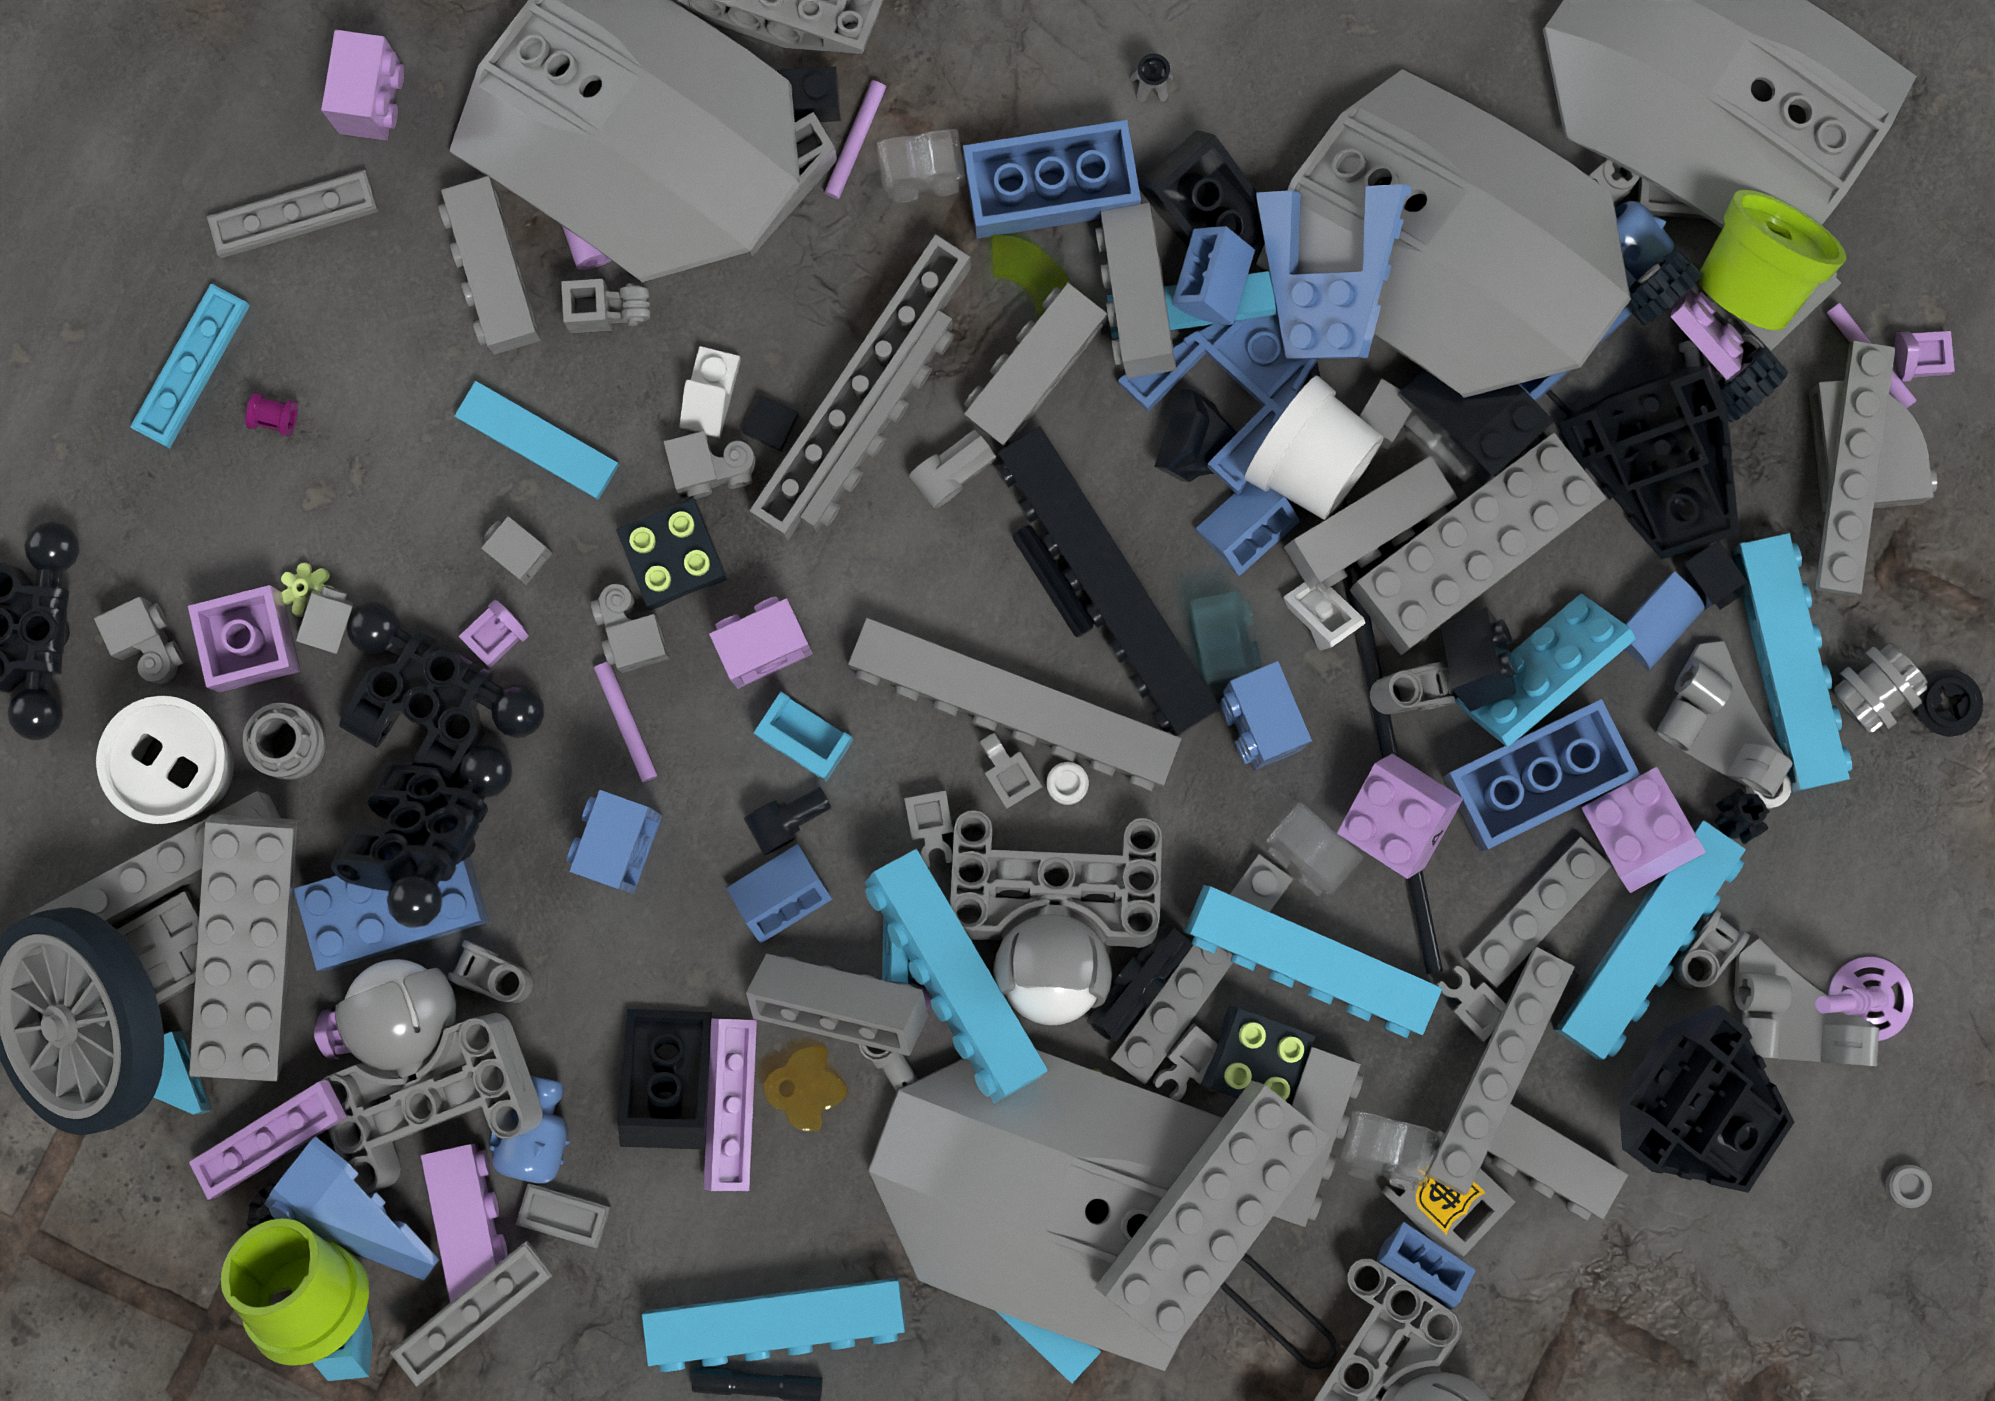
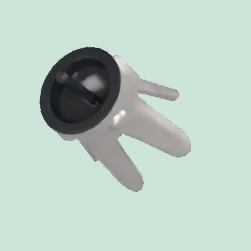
M1153 53L1144 56L1138 64V69L1130 77L1131 81L1140 80L1137 92L1139 102L1146 100L1152 88L1156 89L1160 101L1164 102L1168 97L1167 78L1170 81L1173 80V76L1170 73L1171 65L1160 54Z

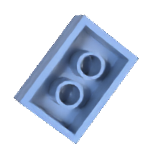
M1278 661L1231 680L1222 692V702L1218 703L1221 714L1227 726L1235 725L1239 735L1238 740L1235 741L1238 754L1244 765L1251 763L1254 771L1301 752L1312 741Z
M599 790L597 797H590L585 806L582 821L587 822L582 838L575 837L567 856V862L572 863L569 872L634 894L663 815L642 804Z

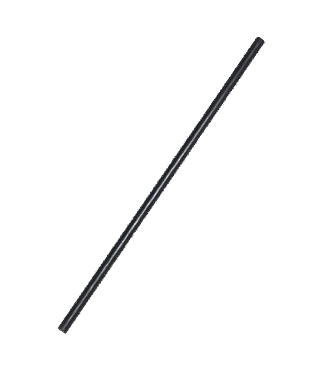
M1318 361L1307 377L1305 385L1315 376L1321 378ZM1346 498L1332 516L1347 507ZM1354 562L1344 569L1347 574L1345 580L1350 604L1364 618L1366 623L1356 630L1370 697L1372 685L1377 680L1383 678L1371 618L1350 591L1353 585L1362 578L1360 567L1357 562ZM1371 702L1382 759L1391 754L1399 757L1391 715L1377 711ZM1423 870L1407 879L1426 974L1442 972L1443 967Z

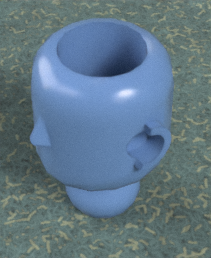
M1630 201L1616 207L1615 213L1625 268L1636 280H1639L1642 274L1650 270L1655 263L1660 262L1664 256L1673 251L1674 242L1663 229L1666 224L1665 220L1654 217L1641 203Z
M530 1075L542 1107L541 1123L535 1130L511 1139L499 1138L491 1131L489 1149L493 1151L492 1164L497 1173L527 1182L548 1183L556 1177L560 1164L563 1165V1151L565 1146L570 1143L566 1139L568 1132L566 1122L563 1118L553 1114L555 1105L561 1100L564 1091L563 1085L559 1081ZM512 1108V1118L518 1124V1114Z

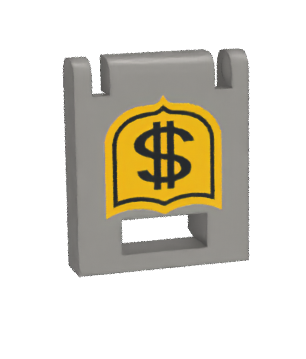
M1439 1130L1434 1135V1138L1440 1144L1445 1134ZM1427 1143L1393 1179L1405 1192L1399 1197L1392 1188L1386 1186L1381 1193L1430 1240L1461 1260L1512 1207L1515 1201L1481 1168L1468 1194L1464 1196L1425 1176L1437 1151L1431 1144ZM1482 1201L1493 1213L1464 1242L1453 1229Z

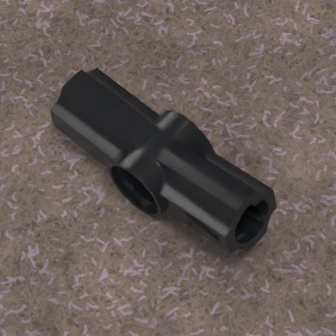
M1164 921L1157 930L1153 942L1144 947L1138 956L1134 954L1111 983L1114 986L1109 991L1103 1005L1096 1007L1090 1014L1087 1022L1093 1030L1104 1039H1108L1115 1044L1142 1009L1145 1010L1168 982L1166 980L1167 976L1188 953L1192 942L1176 928Z

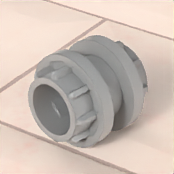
M1888 644L1880 651L1875 647L1870 648L1864 653L1870 665L1858 674L1850 667H1847L1839 673L1843 681L1834 689V695L1866 732H1874L1880 726L1889 730L1897 723L1891 712L1903 702L1914 710L1922 703L1919 695L1927 689L1926 684L1928 682L1922 673L1896 645Z
M273 703L262 707L251 716L243 732V749L248 761L258 771L278 779L294 780L310 774L320 764L325 753V732L318 719L308 711L292 704ZM291 726L296 734L295 745L289 754L279 758L274 752V739L281 729Z

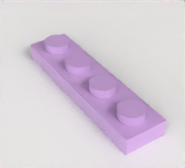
M711 1018L703 1190L749 1191L757 1020Z
M328 1079L319 1081L196 1157L189 1164L207 1199H213L347 1118Z

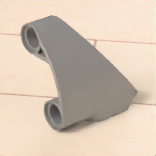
M1725 641L1697 644L1675 683V691L1678 694L1655 733L1678 750L1722 775L1766 796L1774 797L1793 764L1792 761L1774 741L1752 705L1739 679Z
M1755 938L1736 956L1734 996L1736 1005L1740 1010H1743L1742 1024L1749 1029L1753 1037L1750 1042L1756 1054L1762 1056V1058L1877 1066L1879 1028L1872 1022L1858 1015H1846L1843 1012L1826 1014L1818 1012L1815 1007L1817 998L1827 995L1789 967L1760 938Z

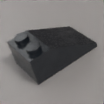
M1196 130L1138 182L1139 189L1158 215L1187 247H1189L1194 229L1227 226L1255 249L1253 258L1262 251L1265 241L1256 197L1257 191L1216 135Z
M1424 370L1398 393V396L1482 486L1487 484L1554 422L1527 391L1518 384L1463 398L1460 393Z
M627 1009L618 1116L620 1147L705 1150L712 1012Z

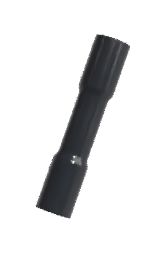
M695 1366L692 1392L727 1396L741 1394L776 1397L785 1401H821L823 1377L789 1374L782 1376L735 1372L731 1369Z

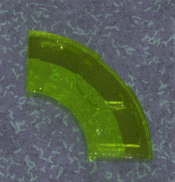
M992 235L994 279H1005L1024 289L1033 301L1036 317H1041L1046 311L1042 308L1046 298L1056 287L1062 291L1067 283L1071 285L1069 278L1062 267L1035 244L1012 236Z

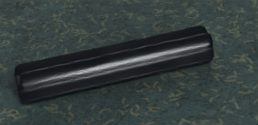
M1028 525L1019 529L1013 535V540L1073 635L1075 637L1085 635L1093 629V621L1033 527Z

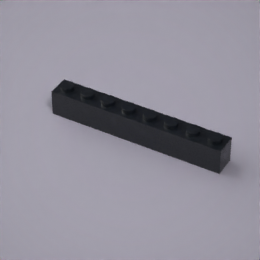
M1041 426L998 452L1000 464L995 467L997 473L1007 488L1013 485L1016 487L1023 498L1017 503L1024 516L1030 523L1037 520L1045 533L1040 536V540L1052 558L1059 555L1067 567L1066 570L1062 571L1063 576L1074 593L1081 590L1088 600L1089 604L1084 609L1096 628L1103 625L1112 639L1106 643L1119 663L1126 660L1134 675L1130 676L1129 679L1139 696L1143 699L1148 695L1157 709L1151 714L1159 728L1166 733L1171 731L1174 736L1179 737L1217 713L1220 706Z

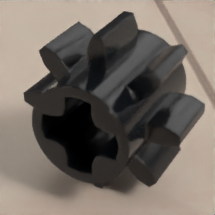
M1739 788L1716 804L1717 808L1722 812L1714 821L1718 824L1721 832L1729 838H1740L1743 844H1747L1769 828L1763 821L1770 811L1757 793L1755 795L1744 794L1743 790Z

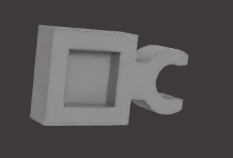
M946 791L904 798L912 841L925 839V846L922 848L921 857L926 866L930 867L929 854L934 849L942 850L945 853L946 863H952V850L947 843L943 842L942 835L954 833Z
M1454 966L1452 971L1460 979L1459 986L1456 989H1450L1443 981H1439L1436 986L1443 988L1441 991L1442 995L1456 998L1460 1002L1452 1012L1481 1042H1484L1494 1032L1506 1004L1485 982H1481L1473 989L1470 985V977L1467 971L1460 966Z
M1193 1023L1167 1054V1057L1174 1062V1065L1171 1068H1164L1157 1072L1154 1076L1153 1084L1159 1088L1165 1080H1175L1177 1083L1176 1088L1169 1097L1179 1101L1186 1093V1082L1190 1077L1197 1083H1202L1218 1043Z

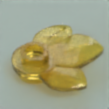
M810 1046L793 1052L786 1066L772 1071L764 1082L763 1092L767 1102L776 1109L784 1110L789 1123L799 1130H820L822 1126L821 1110L838 1105L848 1094V1089L840 1078L824 1071L828 1058V1049L825 1047ZM785 1080L789 1081L792 1085V1093L788 1097L782 1096L779 1092V1085Z

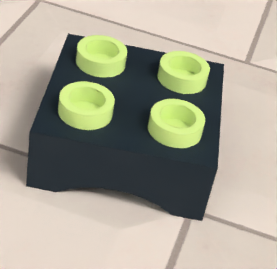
M694 498L616 529L645 604L650 611L692 592L728 580Z
M1228 1005L1220 1039L1201 1086L1238 1099L1251 1081L1266 1085L1291 1105L1315 1035Z

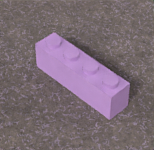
M478 1143L421 1155L450 1303L508 1256L505 1238L503 1234L497 1235L494 1218L499 1217L497 1198L494 1192L488 1193L485 1176L491 1173L489 1158L486 1150L480 1151Z

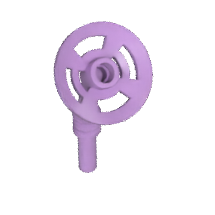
M1862 957L1849 961L1835 973L1829 985L1828 996L1817 998L1815 1007L1822 1014L1843 1012L1846 1015H1858L1874 1025L1888 1021L1890 1026L1879 1030L1878 1041L1894 1036L1905 1026L1913 1008V993L1907 977L1896 965L1878 957ZM1868 967L1884 970L1883 975L1865 974L1857 977L1854 972ZM1869 980L1880 982L1879 986L1865 987L1863 983ZM1898 982L1903 996L1901 1012L1893 1008L1895 997L1891 986ZM1843 986L1849 988V989L1844 990V991L1842 992ZM1882 1011L1883 1013L1878 1018L1866 1017L1868 1012Z

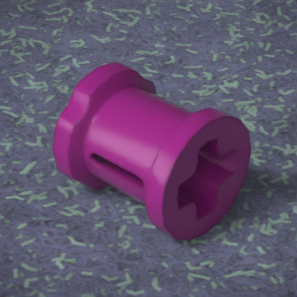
M254 392L249 399L246 409V427L254 430L259 426L280 431V435L290 437L296 425L298 404L296 401L291 400L284 403L266 399L262 393Z

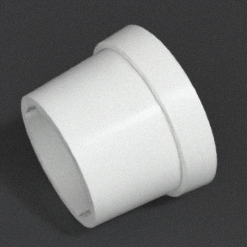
M1315 376L1297 394L1273 426L1250 463L1244 479L1264 491H1268L1271 488L1323 520H1326L1339 507L1360 479L1378 451L1384 437L1335 398L1336 391L1319 376Z
M153 696L131 703L112 718L99 741L96 768L99 782L105 795L118 810L141 822L167 824L188 819L214 807L224 797L230 787L234 773V758L228 741L215 722L202 709L181 698ZM156 738L162 743L163 748L153 764L146 766L140 761L144 757L150 743ZM180 757H186L198 766L197 774L189 786L184 789L171 782L168 778L170 770Z

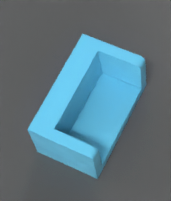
M782 691L753 733L757 738L826 782L854 741L852 736L830 725L790 699Z

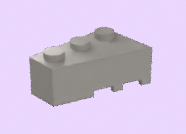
M814 112L795 122L800 186L749 252L751 256L759 250L837 161L835 147Z

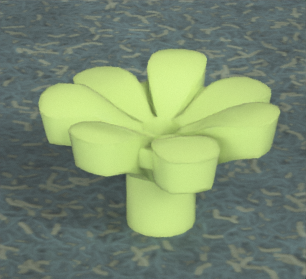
M307 562L297 566L296 575L292 572H285L281 577L282 583L288 586L286 590L281 592L284 604L293 603L292 613L297 617H303L312 589L321 592L322 586L332 587L324 585V582L330 577L329 572L324 568H320L312 573L311 565Z

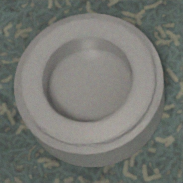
M1900 1165L1891 1170L1887 1176L1886 1192L1889 1198L1899 1206L1917 1208L1925 1204L1931 1196V1179L1927 1172L1918 1166Z

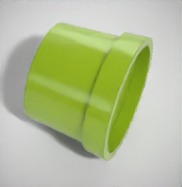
M1739 190L1735 192L1723 216L1725 225L1700 270L1702 275L1698 282L1710 298L1731 314L1760 328L1778 331L1783 330L1820 283L1827 282L1846 261V253L1842 245L1828 230L1797 208L1761 192Z
M273 1219L251 1228L233 1245L222 1267L221 1288L225 1299L243 1320L245 1330L256 1347L267 1358L279 1364L291 1366L305 1365L329 1356L345 1344L354 1334L366 1312L369 1299V1281L361 1262L340 1245L324 1241L312 1230L296 1220ZM292 1290V1294L287 1298L271 1305V1298L274 1294Z

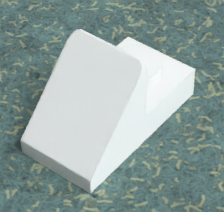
M699 347L691 380H686L680 429L696 433L704 431L706 435L717 438L721 437L741 362L740 356Z
M1304 582L1283 597L1287 608L1311 630L1316 646L1320 651L1333 647L1366 624L1364 618L1331 587L1326 589L1322 583L1310 590L1306 582Z

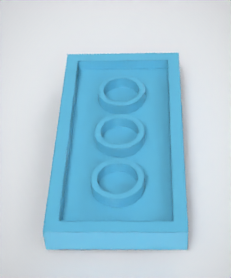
M1581 593L1511 652L1518 668V674L1513 676L1516 694L1471 712L1459 697L1455 700L1465 714L1506 747H1509L1635 641L1636 637L1630 627Z

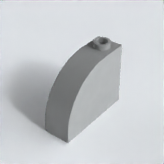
M1844 381L1819 382L1809 390L1822 513H1826ZM1889 394L1873 508L1923 504L1934 497L1933 492L1937 489V474L1934 467H1930L1926 441L1918 423L1907 408Z

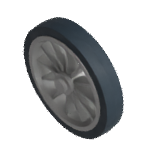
M66 907L45 910L26 917L10 926L0 937V1061L19 1095L40 1118L61 1131L75 1135H88L113 1129L143 1112L153 1099L161 1079L164 1063V1033L154 989L141 961L128 942L101 917L80 908ZM38 1011L43 1013L41 1022L39 1019ZM106 1021H110L112 1032L104 1028Z

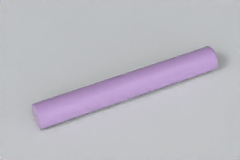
M872 80L824 191L826 195L834 199H839L885 92L886 86L878 81Z
M1840 303L1826 313L1849 343L1853 341L1871 343ZM1892 369L1889 394L1908 408L1917 400Z
M604 662L595 666L594 670L642 783L658 777L611 665L608 662Z

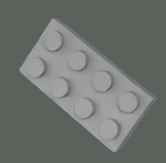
M186 891L117 929L141 961L154 989L158 1005L195 984L199 910L189 892ZM106 1021L104 1028L112 1032L110 1021Z

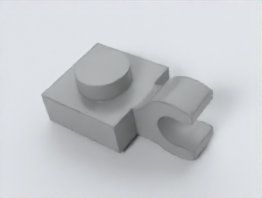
M995 733L979 742L994 765V768L984 774L1005 809L1042 788L1021 751L1009 758Z

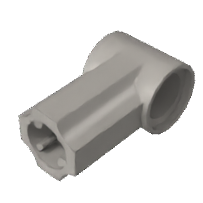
M974 429L940 456L935 454L922 462L908 477L931 507L936 510L954 498L963 489L962 485L995 461L996 456L983 437Z

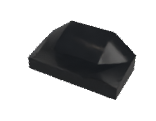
M1180 389L1154 467L1185 482H1191L1199 476L1214 474L1208 468V463L1237 432L1220 415L1216 404L1193 390Z

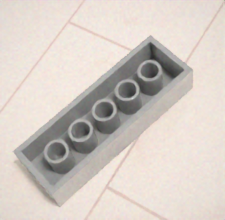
M1553 433L1358 580L1350 591L1396 651L1402 656L1595 509L1606 497L1558 436Z
M211 814L205 822L189 1076L263 1081L278 1080L283 1061L298 820Z
M1251 1081L1117 1257L1095 1289L1159 1340L1174 1349L1331 1140V1137L1269 1087Z

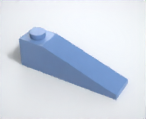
M314 1137L275 1185L264 1205L269 1208L271 1215L275 1219L296 1220L304 1224L324 1241L334 1242L347 1251L425 1280L439 1259L405 1223L401 1221L392 1222L386 1215L383 1207L386 1202L377 1193L367 1195L354 1181L358 1175L356 1170L317 1137Z

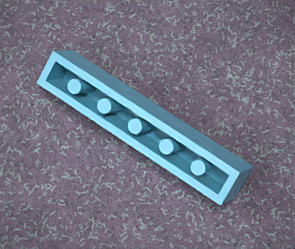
M1790 533L1739 544L1731 552L1734 563L1747 580V583L1742 585L1740 589L1778 746L1793 763L1787 773L1791 782V793L1849 780L1848 771L1852 770V760L1847 747H1842L1838 730L1842 729V719L1839 709L1836 705L1832 706L1828 689L1832 688L1831 674L1827 665H1822L1818 649L1822 647V638L1818 626L1811 622L1808 608L1812 606V597L1806 583L1802 584L1798 567L1802 566V556L1797 543H1792Z
M1704 820L1694 823L1692 829L1706 853L1655 880L1554 1029L1595 1059L1604 1060L1607 1055L1614 1057L1626 1040V1036L1622 1033L1631 1020L1637 1022L1647 1010L1650 1001L1646 999L1647 995L1654 985L1661 987L1668 979L1674 968L1669 964L1678 950L1683 953L1691 945L1697 935V931L1693 927L1701 915L1707 918L1713 912L1721 899L1716 893L1725 880L1731 883L1744 865L1740 858L1746 849Z
M915 849L874 871L864 883L867 887L865 890L867 899L876 911H881L889 924L887 931L892 942L898 948L902 947L909 958V969L917 983L920 985L924 984L932 997L931 1007L940 1021H946L954 1035L952 1038L953 1044L958 1054L963 1059L968 1058L976 1072L974 1077L980 1091L986 1097L990 1096L993 1103L996 1104L1048 1071L918 850Z
M1203 885L1184 929L1185 933L1194 936L1191 944L1213 954H1215L1218 947L1233 953L1230 961L1252 971H1254L1256 964L1272 970L1269 975L1270 979L1290 988L1293 987L1295 981L1310 987L1307 995L1331 1005L1333 998L1348 1003L1345 1012L1368 1022L1372 1014L1386 1020L1384 1029L1408 1038L1410 1031L1420 1035L1424 1034L1443 989L1211 886Z
M900 1277L647 1310L642 1314L648 1366L659 1365L660 1372L685 1369L686 1361L701 1359L702 1366L704 1367L728 1363L727 1356L744 1354L745 1361L761 1360L771 1357L770 1350L787 1348V1355L806 1354L813 1352L812 1345L829 1343L830 1350L845 1349L856 1346L855 1339L872 1337L873 1344L898 1341L897 1334L905 1333L906 1330Z

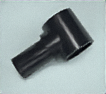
M818 787L789 804H786L785 801L778 804L776 800L747 815L744 821L765 856L797 838L795 833L801 831L799 826L830 810L831 805L821 787Z

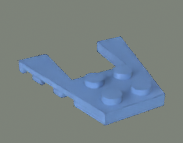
M1405 184L1366 186L1362 272L1298 274L1301 192L1289 190L1256 193L1287 359L1368 358L1381 305L1377 303L1383 281H1388L1392 265H1389L1388 261L1394 239H1399L1404 221L1400 219L1405 196L1410 197L1412 186Z
M1278 312L1277 315L1234 321L1233 325L1212 324L1200 332H1194L1186 337L1184 342L1173 348L1177 370L1128 379L1125 374L1118 380V385L1149 412L1206 354L1257 400L1263 408L1208 463V468L1237 495L1241 493L1247 483L1244 479L1245 474L1255 454L1280 416L1297 396L1318 360H1293L1286 358Z

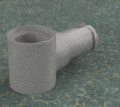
M859 1044L861 1053L867 1059L872 1060L877 1069L882 1068L896 1092L898 1089L906 1086L905 1082L909 1085L918 1080L903 1054Z

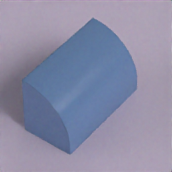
M1227 226L1194 229L1172 304L1195 318L1217 324L1233 325L1255 249Z
M1247 482L1239 495L1234 493L1195 529L1210 549L1234 573L1240 576L1300 522V519L1286 497L1271 488L1268 491H1264Z
M1675 571L1657 586L1624 623L1631 628L1636 637V640L1624 650L1648 672L1705 609L1698 594Z
M798 844L726 888L745 923L760 944L832 900L818 874Z
M1405 1222L1383 1242L1377 1255V1262L1449 1310L1455 1308L1460 1303L1476 1271Z

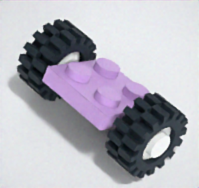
M1678 248L1664 256L1660 262L1655 263L1650 270L1642 274L1641 278L1629 288L1631 300L1626 307L1642 325L1652 322L1657 316L1662 315L1667 308L1669 310L1672 309L1670 317L1723 375L1717 382L1727 403L1728 419L1731 423L1734 420L1740 419L1744 414H1748L1753 407L1761 404L1765 397L1770 396L1774 392L1773 390L1783 383L1782 380L1788 376L1789 372L1766 346L1758 348L1745 359H1742L1744 349L1741 344L1744 343L1743 338L1731 324L1727 323L1723 326L1713 315L1716 312V308L1702 292L1695 295L1691 290L1696 284L1695 282L1701 278L1702 273Z

